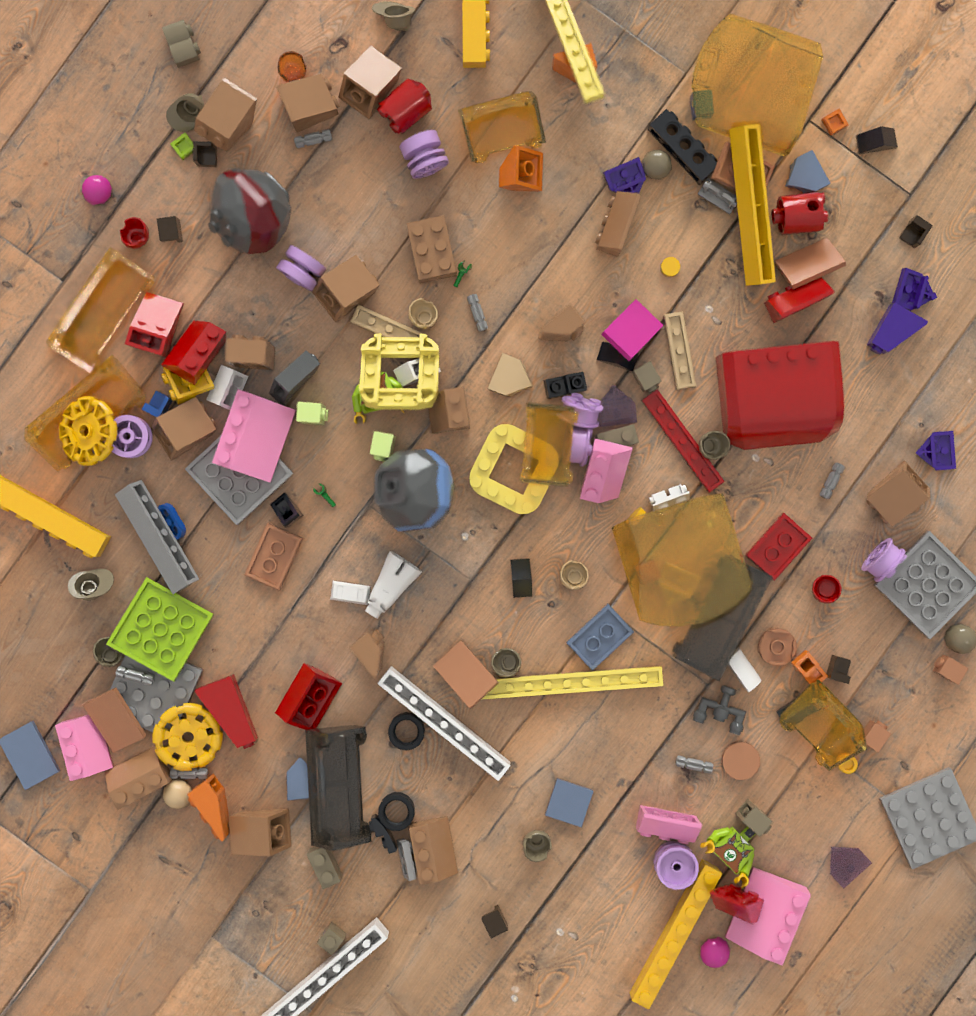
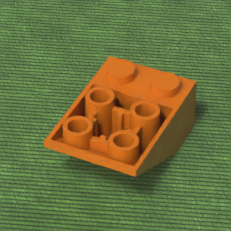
M213 773L195 786L187 796L189 797V803L199 810V815L203 822L210 825L212 828L211 832L215 838L224 841L230 833L225 788Z

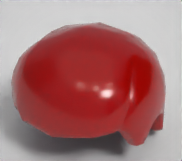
M136 217L128 218L124 221L125 226L123 229H120L122 243L127 248L139 249L144 246L149 240L147 225L140 218Z
M821 575L812 584L813 596L820 603H833L841 595L842 586L839 580L832 575Z

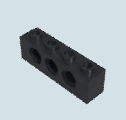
M665 109L649 124L647 130L700 185L714 172L718 160L713 154L706 152L700 140L693 138L687 126H682L679 123V119L674 112H669ZM667 129H674L676 135H669ZM681 142L687 143L688 146H689V149H687V150L682 149V148L680 147V143H681ZM694 156L700 157L701 160H702V163H700V164L695 163V162L693 161V157H694Z

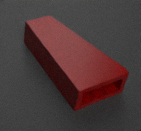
M234 674L195 689L196 695L237 748L243 746L246 749L255 745L254 742L258 739Z

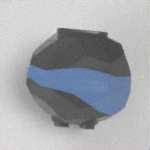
M429 449L397 451L379 466L375 473V502L379 506L382 517L393 528L402 532L435 528L449 513L455 487L449 465L439 454Z

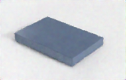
M607 604L566 643L593 671L634 631Z
M34 721L0 738V745L25 790L61 771Z

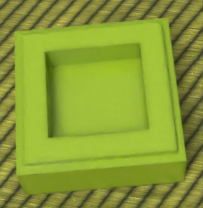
M183 133L170 143L182 160H185L193 153V142L186 133Z

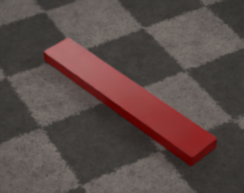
M658 389L641 400L708 493L725 482L710 460L704 458L699 452L698 444Z

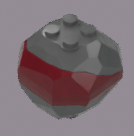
M235 168L223 172L217 177L212 192L209 229L213 233H218L226 247L231 246L245 254L268 252L280 241L289 225L291 206L287 191L268 172Z

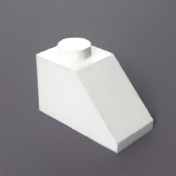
M419 359L406 362L393 370L402 387L419 381Z

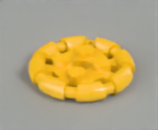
M84 396L78 398V401H72L64 410L62 422L59 423V440L63 443L62 448L65 454L72 461H77L79 465H97L98 461L102 462L110 455L114 448L112 446L113 442L117 440L118 430L117 422L113 419L114 413L104 401H98L96 397ZM86 426L89 430L87 436L84 433Z
M183 703L182 706H173L166 710L160 716L158 724H155L152 733V743H155L156 755L165 765L169 764L173 766V769L179 771H192L193 768H202L208 765L216 757V752L220 751L223 742V731L220 730V725L209 710L202 708V705ZM186 713L187 718L179 719L178 714ZM198 714L203 716L202 721L196 718ZM167 723L172 724L170 729L165 728ZM212 728L213 733L207 734L206 729ZM185 732H191L193 739L185 741L182 735ZM168 739L169 745L163 746L162 741ZM206 743L211 746L209 751L204 749ZM174 752L180 755L178 759L172 757ZM197 755V760L190 761L189 757Z

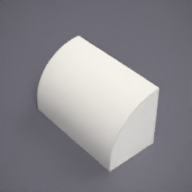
M221 365L213 383L214 389L210 390L206 400L231 410L237 390H243L248 376Z
M739 647L723 658L746 691H752L761 682V678Z

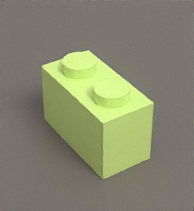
M298 402L297 422L301 424L324 425L325 421H328L329 411L326 410L325 405L321 403Z
M374 431L370 454L374 456L373 459L385 461L393 454L396 436Z

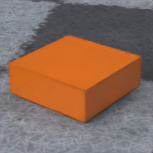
M840 108L821 119L830 136L849 125Z

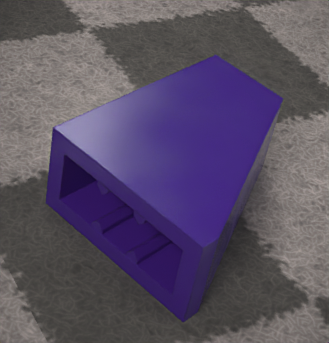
M894 302L888 306L867 345L876 354L888 353L927 325L928 321Z

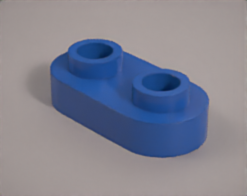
M169 503L158 506L176 540L184 537L186 528L175 508Z

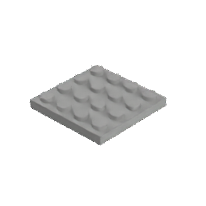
M220 436L191 462L185 470L236 525H239L294 473L280 458L271 483L214 464L212 461L221 438Z
M926 531L905 553L907 557L902 563L897 565L895 574L889 579L885 577L882 581L876 582L874 586L925 637L931 639L976 594V576L930 531Z
M125 655L120 666L126 667L127 670L130 668L144 672V674L154 675L153 684L146 685L143 682L138 683L127 680L125 677L120 678L116 676L110 690L116 687L141 727L153 732L155 724H158L160 716L166 710L173 706L178 707L182 706L183 703H189L203 669L186 662L176 681L173 682ZM184 713L178 714L179 719H182ZM167 723L165 728L170 729L172 724Z
M950 767L879 798L912 870L976 842V823Z

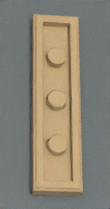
M361 305L357 306L350 321L375 334L381 333L382 337L420 338V334H423Z
M683 311L664 314L676 390L696 387Z

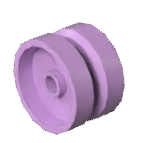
M290 245L285 254L294 263L280 260L276 268L289 280L312 292L317 282L309 273L316 277H321L326 268L302 250Z
M668 841L662 844L655 852L653 858L654 869L660 881L668 888L675 890L685 889L697 879L699 872L698 861L686 844Z

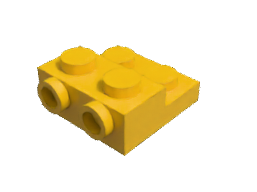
M163 367L162 380L165 385L169 384L171 390H168L172 401L176 400L178 405L195 398L196 395L214 389V384L207 369L198 382L193 385Z

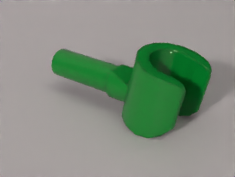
M465 260L458 265L459 273L453 285L455 287H458L464 274L472 268V264H469L467 269L463 267Z
M319 483L322 486V491L318 493L313 488L314 493L325 498L333 508L336 504L326 493L327 488Z

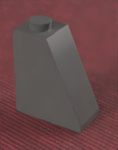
M307 350L274 379L269 394L279 404L284 406L318 370L320 363L314 354H310Z

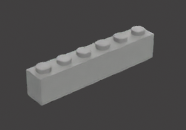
M139 480L131 483L116 493V498L172 594L198 581L199 578L143 481Z

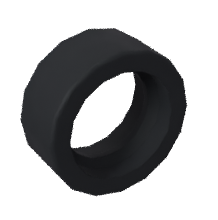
M408 712L394 717L388 729L389 740L393 746L406 751L419 746L425 733L423 721L414 713ZM409 720L417 726L418 734L412 742H402L397 738L395 729L401 721Z
M402 792L388 794L382 799L378 808V817L381 824L391 831L406 829L411 824L415 815L413 801ZM394 800L403 802L408 809L407 817L399 823L390 821L385 814L386 806Z

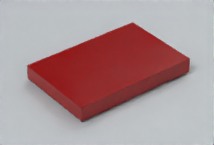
M782 513L745 556L775 581L813 538L790 517Z

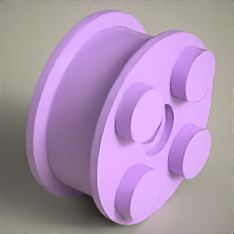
M578 393L562 397L564 404L562 411L558 413V417L561 420L584 428H596L599 426L597 421L599 412L603 411L600 400L583 398V395Z
M122 415L114 419L117 422L118 432L117 440L112 445L114 447L112 452L127 458H137L145 454L149 450L153 439L152 430L148 423L132 415Z
M568 424L563 447V463L565 465L568 462L579 463L580 467L587 464L588 456H591L592 445L589 442L592 438L593 428Z
M891 538L882 541L869 554L861 567L862 571H868L874 576L875 582L882 581L885 577L891 578L896 572L895 568L897 565L902 563L907 557L903 548L898 549L892 543L893 540Z

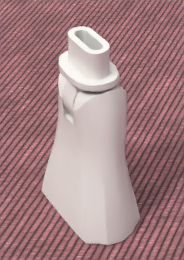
M389 551L370 594L369 605L365 611L378 619L381 613H385V610L387 611L422 571L398 554Z

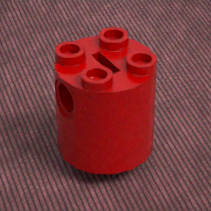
M407 78L386 99L379 102V107L377 108L378 113L383 118H388L391 122L389 126L393 132L403 135L412 125L432 110L431 94L422 83Z
M814 192L779 196L776 209H772L771 212L772 223L778 225L781 235L823 230L824 223L828 222V212L824 211L823 205L825 204V194Z

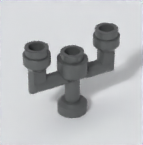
M722 685L721 692L723 696L720 704L701 697L698 709L694 711L693 721L704 724L707 718V707L714 709L713 719L720 722H725L729 714L735 715V719L730 724L729 732L740 736L744 729L743 721L747 711L732 706L727 707L730 697L734 696L737 690Z

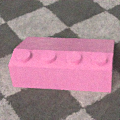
M238 389L212 463L271 483L296 410Z
M752 867L748 877L749 883L744 887L743 891L747 893L748 891L759 894V898L764 899L758 922L750 924L733 916L725 938L766 960L783 966L811 894L805 886Z

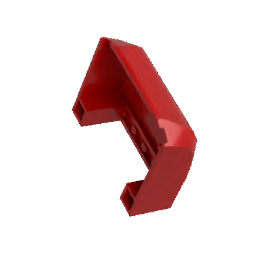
M839 341L721 353L716 357L723 433L730 439L731 445L743 450L819 443L838 432L844 419V391Z

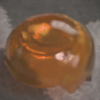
M295 51L283 53L277 64L278 74L281 79L288 83L305 78L307 66L303 56Z

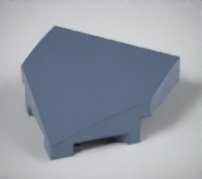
M813 150L797 157L789 166L790 175L786 181V187L790 189L794 187L801 190L803 194L814 193L831 184Z
M300 757L286 772L287 801L316 798L328 784L327 780Z

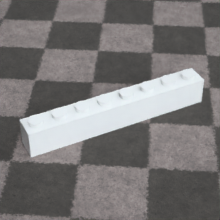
M392 666L378 682L379 686L496 780L499 781L509 769V760Z
M376 917L261 1016H297L386 941L389 931Z

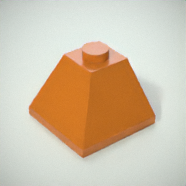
M518 145L513 146L499 168V187L511 191H542L543 153Z

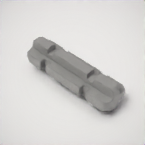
M326 129L322 130L321 133L318 131L305 134L304 137L297 136L294 138V142L297 148H301L306 144L310 146L322 143L323 140L325 142L332 140L331 131Z
M477 294L469 295L467 300L469 305H471L470 308L474 320L477 322V329L479 332L488 329V325L484 321L485 317L481 305L478 304Z
M840 463L834 464L833 471L830 472L824 484L825 488H822L820 492L821 497L830 499L833 493L832 490L835 489L845 466Z
M119 666L116 670L117 677H125L127 680L138 683L143 682L146 685L153 684L154 675L144 674V672L130 668L127 670L126 667Z
M677 756L676 766L684 768L685 766L687 769L700 772L703 770L704 773L709 774L713 771V764L705 761L703 763L701 760L686 759L683 756Z
M172 767L170 769L171 779H179V777L181 779H197V777L199 779H207L208 769L199 768L197 770V768H193L192 771H179Z

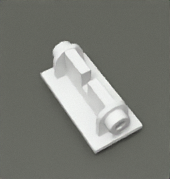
M680 484L669 488V496L666 495L665 491L652 494L649 501L653 505V512H665L669 507L681 506L690 500L689 491L687 492L686 486Z

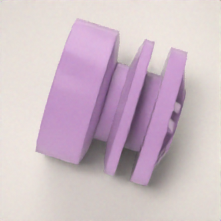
M427 130L413 135L399 146L404 160H411L407 167L411 170L410 174L413 179L430 176L443 169L449 163L447 156H444V149H437L441 145V141L436 130Z

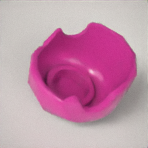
M92 175L86 178L82 184L83 197L91 205L104 204L111 197L112 187L110 182L103 176Z
M721 937L708 938L701 946V959L706 966L711 968L724 966L730 957L728 942Z

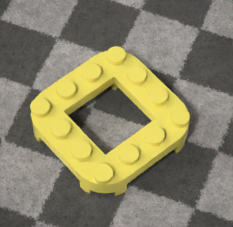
M381 333L374 334L373 338L362 344L359 391L366 407L373 409L421 410L431 408L434 405L438 396L439 383L438 344L428 338L426 334H420V338L382 337ZM382 358H420L418 389L380 388Z
M498 425L489 433L471 469L469 476L470 485L477 494L515 513L529 514L539 507L559 467V453L551 444L513 425ZM505 444L540 460L523 495L489 478Z

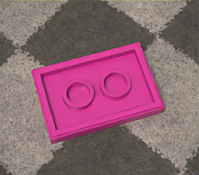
M635 299L601 335L630 361L660 330L663 324Z

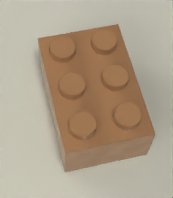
M442 215L406 223L419 283L457 276L445 216Z
M233 335L232 338H227L225 362L235 368L274 370L275 347L264 337L253 336L252 340L245 338V336Z

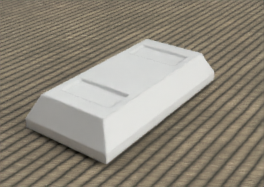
M333 581L330 600L368 605L371 586Z

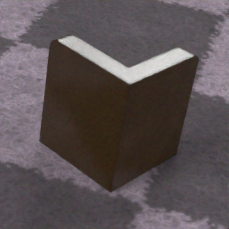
M193 141L194 163L199 167H217V147L214 143Z
M916 215L909 221L899 238L911 247L916 248L921 245L933 225Z
M176 216L157 218L159 240L161 242L173 240L179 243L183 242L180 220Z
M832 655L826 673L828 678L849 684L851 677L847 673L851 660Z
M499 905L495 906L494 911L481 917L491 939L508 931V924Z

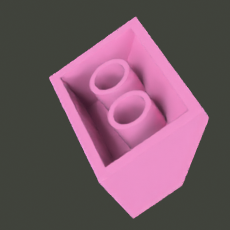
M594 439L592 453L589 457L581 486L580 499L601 503L618 498L633 447Z
M89 715L66 720L55 725L70 781L88 777L114 767L108 744Z
M642 805L639 808L636 829L642 836L651 837V835L659 836V839L670 841V838L677 839V842L682 844L695 843L702 827L697 816Z

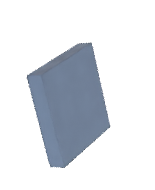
M557 778L545 816L582 827L593 790Z

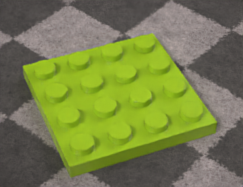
M146 577L106 645L175 682L214 614L176 593L172 594L171 590Z

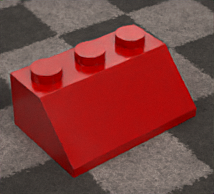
M820 277L795 289L788 286L785 288L786 292L781 294L777 291L767 296L769 300L764 302V305L773 323H776L826 299L835 292Z
M193 321L161 366L195 385L225 344L226 331L211 322Z
M303 663L275 713L285 723L314 733L340 689L342 682L316 667Z

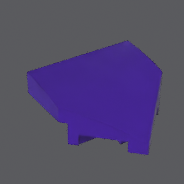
M639 157L603 172L609 190L615 193L619 191L639 194L646 180V174Z
M902 268L892 303L895 302L911 311L938 297L930 287L928 276H923L922 273L908 268Z
M953 431L933 432L916 451V454L935 470L956 469Z

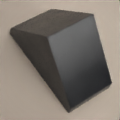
M880 126L856 135L859 154L898 147L894 128Z
M602 342L596 360L633 372L639 353H636L628 361L610 343Z
M285 492L270 504L285 528L290 527L304 516Z
M530 558L511 560L513 598L532 597Z

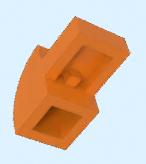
M804 650L791 662L794 669L801 674L813 689L828 677L807 650Z

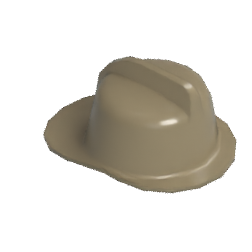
M392 1L378 2L372 6L373 12L383 16L389 28L397 31H408L410 29L411 14L415 12L414 7Z
M187 93L179 97L166 112L169 125L180 132L192 130L195 127L197 115L204 107L202 95L197 96L193 93Z
M107 569L82 571L71 577L68 583V590L75 598L91 601L104 595L111 589L114 577Z

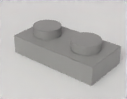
M404 838L398 839L396 841L403 876L409 881L416 879L415 873H417L415 861L412 859V843Z

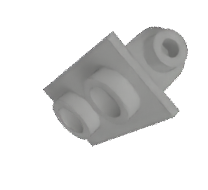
M707 178L698 195L728 214L737 205L735 194Z

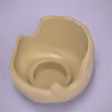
M419 298L411 303L409 318L411 323L417 328H431L438 319V310L433 302Z
M570 560L562 566L560 581L566 588L579 590L587 584L589 579L588 569L582 562Z
M180 779L172 780L166 784L163 789V799L166 805L174 809L187 807L190 804L187 794L192 790L191 786L185 780Z

